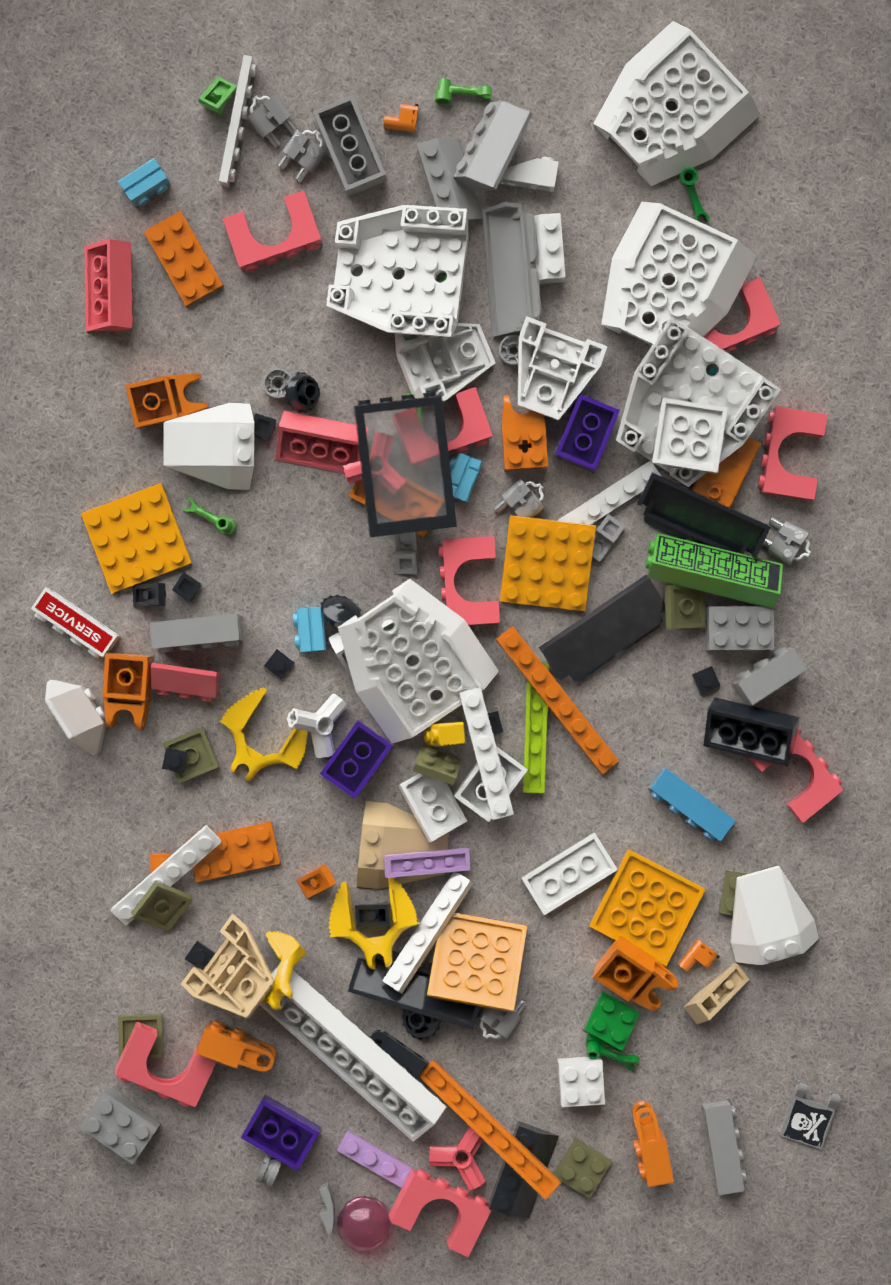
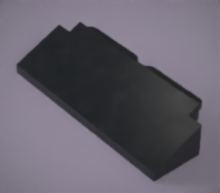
M653 472L637 501V505L641 506L643 504L647 506L643 513L645 515L644 522L679 539L686 540L691 536L695 538V543L744 554L746 551L751 553L754 558L757 557L771 528L768 524Z
M645 575L541 645L539 649L560 680L570 676L574 682L581 681L612 660L618 652L627 650L659 628L661 623L664 622L659 614L665 610V602L650 578H647V575Z
M392 951V965L400 955L399 952ZM377 954L375 957V970L368 967L367 960L358 957L348 988V992L472 1030L474 1029L480 1006L427 997L433 963L427 964L426 969L419 966L403 993H400L383 981L392 965L387 968L384 957L381 954Z

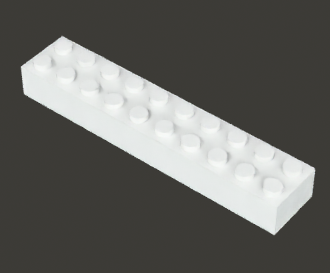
M279 965L271 973L274 979L276 977ZM292 972L290 979L293 997L290 999L285 995L281 999L280 1006L282 1009L274 1010L268 1003L259 1004L413 1142L436 1123L446 1108L437 1097L431 1094L406 1069L394 1061L389 1054L385 1053L372 1039L367 1037L296 972Z

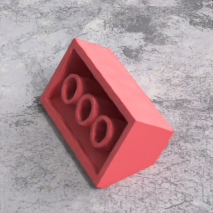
M107 239L85 246L86 332L132 329L131 242Z
M284 411L278 428L275 460L345 474L344 465L360 461L356 425Z

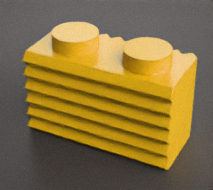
M463 722L432 724L423 731V739L428 746L464 744Z

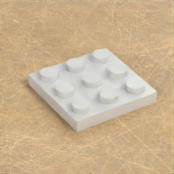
M662 398L652 464L717 474L728 408Z

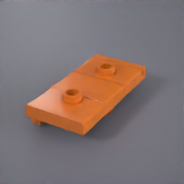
M748 437L741 447L719 463L717 474L707 472L695 481L692 490L731 508L761 443Z

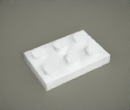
M419 773L398 785L428 842L434 841L467 822L447 783Z

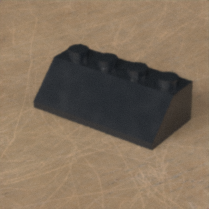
M715 697L707 711L703 746L788 767L797 737L800 717Z
M518 1121L513 1136L545 1167H548L559 1135ZM504 1160L489 1199V1209L507 1216L529 1218L538 1192Z

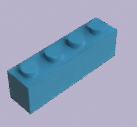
M663 768L649 787L653 791L651 795L660 802L663 799L670 804L668 807L677 815L683 813L687 816L686 822L694 828L699 825L705 830L703 834L712 841L715 838L721 841L736 821L667 768Z

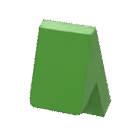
M218 76L200 96L198 102L204 108L222 117L225 105L235 94L237 86Z

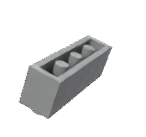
M728 1100L702 1104L716 1191L718 1195L745 1191L744 1184H747L745 1170L741 1171L740 1163L744 1161L742 1150L737 1147L740 1135L738 1127L734 1128L733 1119H736L735 1107L731 1106Z

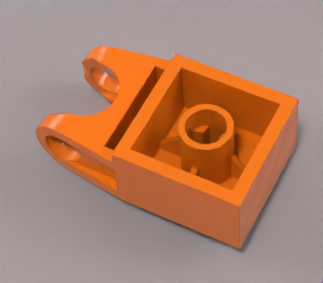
M201 374L167 375L125 385L135 428L141 429L163 424L166 421L209 408L207 403H191L184 397L185 388L189 384L200 380ZM154 397V400H158L154 408L146 405V403L150 402L149 398Z
M504 395L501 426L504 472L547 469L548 456L544 415L531 410L528 413L519 414L513 410L509 395ZM522 443H527L530 446L527 453H523V449H519Z
M115 652L105 654L102 697H104L107 728L115 727L120 711L125 709L132 713L136 730H144L152 696L151 664L154 663V656ZM126 673L131 674L132 678L130 679V681L129 678L125 676Z
M621 935L596 963L592 977L629 1002L631 1000L651 1011H657L661 1007V1000L652 989L663 988L675 991L679 986L677 978L667 968Z
M219 1020L210 1021L205 1027L196 1054L234 1068L242 1065L262 1072L268 1071L274 1065L277 1051L273 1045L246 1035L247 1031L235 1027L234 1030L227 1028V1024ZM260 1055H267L270 1060H263Z
M638 1101L632 1108L637 1137L633 1144L637 1158L641 1159V1162H637L642 1181L646 1180L648 1187L673 1183L674 1179L666 1138L662 1129H659L656 1114L649 1102ZM648 1112L646 1117H640L642 1113Z

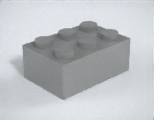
M765 606L706 607V650H774V609Z
M779 647L771 653L772 657L770 659H761L752 665L754 667L753 670H744L735 676L736 681L732 684L746 705H754L807 670L793 647Z
M107 1086L79 1128L133 1165L161 1122Z

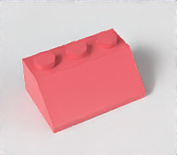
M152 663L151 689H156V694L169 695L170 692H176L178 697L191 699V695L200 696L199 700L212 702L213 698H218L222 673Z

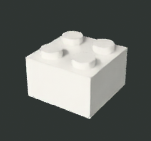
M601 1056L598 1059H590L588 1057L557 1059L561 1107L605 1104Z

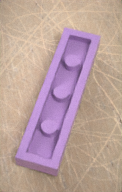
M469 848L384 855L385 877L394 878L470 870Z
M347 1130L337 1148V1151L401 1188L411 1168H413Z

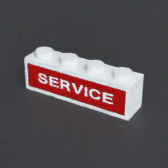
M44 588L31 608L36 612L34 614L35 617L43 622L48 620L53 623L52 628L61 634L66 632L72 636L70 638L72 642L78 646L84 644L89 648L88 652L96 658L100 656L105 657V654L111 651L120 638V635L50 588Z

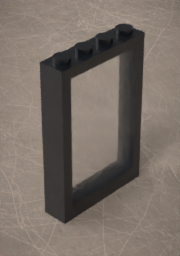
M436 392L423 393L421 398H415L414 394L402 395V400L393 401V397L379 398V403H371V399L360 400L358 405L353 406L370 538L457 527L442 395L436 396Z

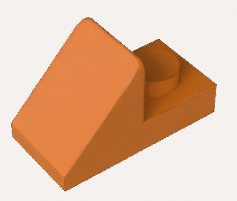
M322 864L296 880L306 898L337 883L326 864Z

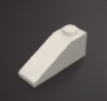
M542 157V159L536 158L508 167L499 184L554 192L558 161H554V158Z

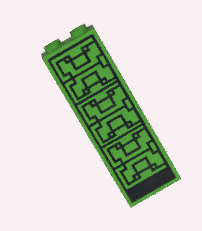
M659 533L656 534L655 540L649 543L647 553L651 554V556L648 555L645 568L649 569L647 578L775 608L781 592L783 564Z

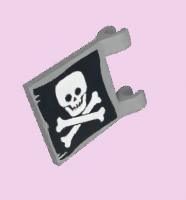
M798 1080L780 1136L822 1150L834 1112L841 1098L835 1091L830 1092L827 1105L803 1098L808 1087L806 1082Z

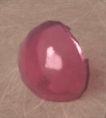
M367 1196L355 1197L347 1202L339 1212L337 1221L338 1233L344 1244L355 1252H365L385 1243L391 1235L393 1225L388 1216L389 1209L378 1199Z

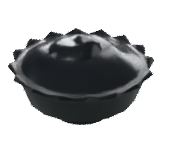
M305 372L291 374L284 388L287 404L291 406L292 410L306 414L308 411H312L319 401V385L311 375H307Z
M338 594L335 596L329 595L328 598H324L323 602L320 603L325 620L335 627H339L355 615L357 618L362 616L358 603H354L353 599H348L346 596H339Z
M404 1009L402 1015L403 1026L413 1038H418L419 1040L429 1039L431 1036H435L436 1031L440 1029L439 1024L442 1020Z

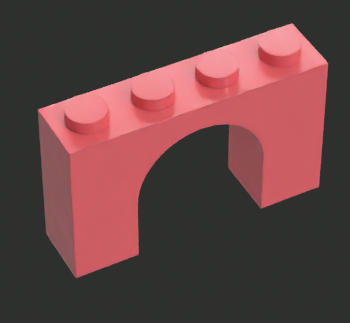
M304 190L284 197L292 220V229L288 238L281 244L265 246L258 243L251 235L243 211L223 218L241 271L252 272L257 270L261 264L273 265L278 262L279 258L285 256L286 258H293L299 255V251L306 249L309 252L319 248V244H322L321 237Z
M761 277L743 284L739 291L748 315L744 330L734 335H724L713 328L704 336L705 339L725 352L730 353L737 349L736 345L744 343L746 346L757 341L756 337L760 335L768 337L777 332L776 329L781 324Z
M476 387L456 393L452 398L460 418L461 427L458 436L454 440L447 442L448 453L456 451V454L469 450L468 446L475 444L476 447L488 444V439L493 435ZM411 408L394 414L392 419L409 466L415 465L418 468L427 465V460L433 458L439 461L438 442L430 439L425 434L416 409Z
M778 406L773 409V412H769L767 424H770V432L766 433L764 438V445L767 446V451L761 458V467H764L763 475H759L757 488H761L760 494L810 502L815 500L818 478L794 475L786 471L779 461L778 449L783 439L790 435L822 438L825 435L828 414Z
M494 536L442 540L443 545H438L439 558L444 559V566H440V578L445 579V588H441L442 601H446L447 607L461 616L468 625L500 623L499 601L469 602L457 593L454 586V576L461 565L469 561L496 558Z
M798 728L792 754H797L805 759L809 765L811 775L807 787L786 805L795 817L803 823L841 793L843 789L840 786L842 784L841 780L835 774L831 775L826 769L829 767L822 757L817 758L813 753L815 748L808 740L804 741L800 737L801 731ZM749 758L758 771L761 772L772 764Z
M136 1022L115 1067L117 1078L125 1083L134 1082L142 1090L149 1091L151 1089L156 1091L162 1098L169 1099L171 1097L178 1100L177 1103L184 1107H196L217 1061L196 1054L198 1048L196 1046L186 1069L180 1075L169 1079L159 1078L151 1073L146 1064L147 1057L158 1035L157 1029Z
M411 1168L388 1214L391 1223L411 1231L421 1209L428 1202L435 1199L449 1200L457 1206L458 1215L446 1239V1243L449 1249L469 1257L492 1211L489 1209L488 1200L480 1195L474 1197L460 1186L454 1188L443 1178L438 1177V1179L430 1177V1173L423 1169L417 1171Z

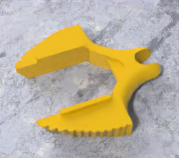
M260 688V691L254 690V693L250 692L245 698H241V701L238 700L237 703L230 706V709L228 708L227 712L224 713L225 716H222L223 719L220 720L233 734L236 745V755L230 767L231 772L234 773L240 764H246L249 767V773L245 781H251L262 768L270 765L285 764L297 769V765H300L299 762L302 761L301 758L304 757L303 754L306 749L308 732L296 728L292 730L279 753L264 756L247 745L245 733L242 731L266 694V688Z
M395 877L388 878L394 925L391 926L385 936L367 938L361 932L356 931L351 892L347 882H342L341 888H338V893L335 895L336 899H334V904L332 905L333 908H331L332 912H330V937L349 939L358 945L365 954L368 967L375 970V957L377 954H381L384 957L386 967H390L392 965V948L395 941L403 931L420 924L412 901L409 900V896L405 893L404 888L402 889L401 883L399 884V881L395 880Z
M269 931L265 935L276 955L281 959L274 979L275 984L261 1003H268L272 1009L280 1010L282 1009L280 1006L281 999L285 995L290 999L293 997V991L290 986L293 968L307 952L292 936L279 933L278 931Z

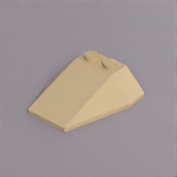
M366 801L356 887L372 889L389 887L388 878L385 877L384 855L447 850L449 832L432 842H428L414 815L388 803ZM445 873L395 877V880L397 879L399 884L445 875Z
M232 914L220 930L227 939L204 970L193 967L181 985L195 998L250 1018L273 987L275 981L248 926L236 915Z

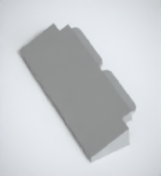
M503 202L482 210L492 337L520 334L526 316L540 320L539 316L541 315L539 274L535 266L537 249L534 216L531 213L522 212V204Z

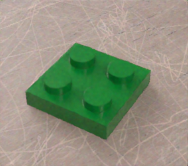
M601 992L582 1031L613 1049L622 1052L640 1012L607 993Z

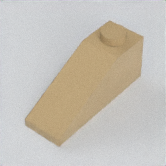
M734 963L700 990L683 1008L696 1024L709 1021L750 979L739 965Z

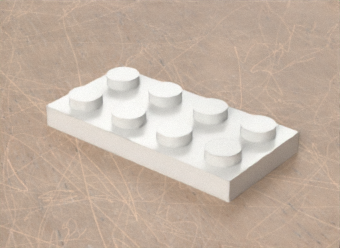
M594 832L524 875L521 879L542 913L546 915L618 869Z

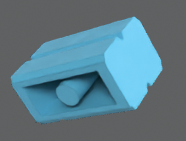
M155 158L118 181L134 207L137 205L140 207L144 206L150 201L151 196L156 193L157 195L164 193L168 189L167 186L170 185L168 178Z
M458 453L457 457H452L450 469H452L451 479L454 499L467 504L482 467V461L462 453Z
M321 607L296 609L297 614H293L294 627H298L299 635H295V647L300 648V652L327 650L325 621Z

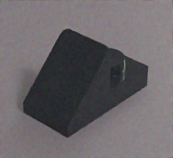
M165 583L133 586V607L166 605Z
M391 903L355 905L357 927L393 926Z

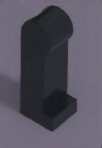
M376 1030L370 1037L385 1053L410 1070L409 1074L415 1079L418 1078L428 1062L427 1059L386 1031Z

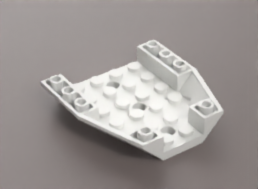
M672 21L625 65L593 125L607 140L611 137L638 166L637 172L650 186H654L680 174L685 168H694L715 158L760 116V113L750 93L690 29ZM706 72L709 75V80L702 82L698 79L697 74ZM674 101L678 108L675 111H669L666 108V103ZM642 130L645 132L646 138L644 140H637L634 137V132Z
M641 202L612 257L601 325L619 334L623 331L653 345L669 319L673 318L704 337L728 314L758 256L739 240L660 203ZM687 237H692L695 240V244L692 247H686L683 245V240ZM665 276H673L675 278L674 284L670 286L663 283ZM644 315H654V322L651 324L644 323L642 320Z
M401 205L337 222L335 244L338 246L339 251L334 285H329L326 306L387 333L451 338L459 319L469 241L468 210ZM356 267H362L363 273L358 277L353 276V270ZM404 270L405 275L402 279L397 280L394 278L396 271ZM439 273H446L447 279L444 282L439 283L436 281Z
M670 318L634 372L616 441L652 461L662 398L681 401L690 400L693 403L725 407L728 410L720 463L746 442L781 389L689 327ZM709 364H716L718 366L717 374L713 376L708 375L706 367ZM658 465L668 471L670 476L687 487L707 473Z
M411 579L392 590L394 595L360 618H357L355 615L338 627L356 693L391 743L413 738L462 705L459 692L481 687V691H483L499 672L466 621ZM386 620L394 622V628L390 631L382 628ZM411 655H416L418 662L416 665L410 666L407 664V658ZM434 690H440L442 696L438 700H432L430 698L431 693Z

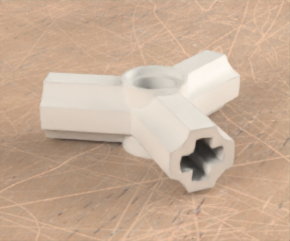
M332 694L317 713L293 708L288 714V726L311 732L317 758L332 756L335 752L331 734L333 723L346 709L347 704L336 694Z

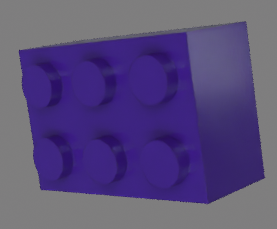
M579 394L554 457L594 473L620 410Z
M357 720L320 774L356 799L393 747V744L360 720Z
M265 1094L243 1131L241 1138L298 1171L316 1140L321 1126Z

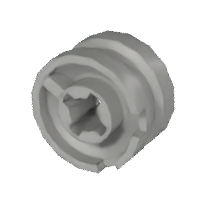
M509 335L499 345L500 360L507 366H518V352L512 355L509 350L513 346L518 350L519 335Z
M275 368L266 373L263 378V387L269 397L275 400L286 399L284 388L287 385V380L291 377L288 371ZM275 381H281L283 383L282 387L276 388Z
M266 1154L255 1181L258 1183L264 1182L266 1186L271 1188L282 1162Z

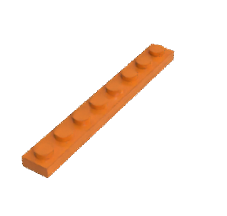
M511 626L496 638L495 641L599 773L604 774L619 761L514 626Z
M435 1059L421 1072L419 1077L545 1200L550 1197L562 1182Z

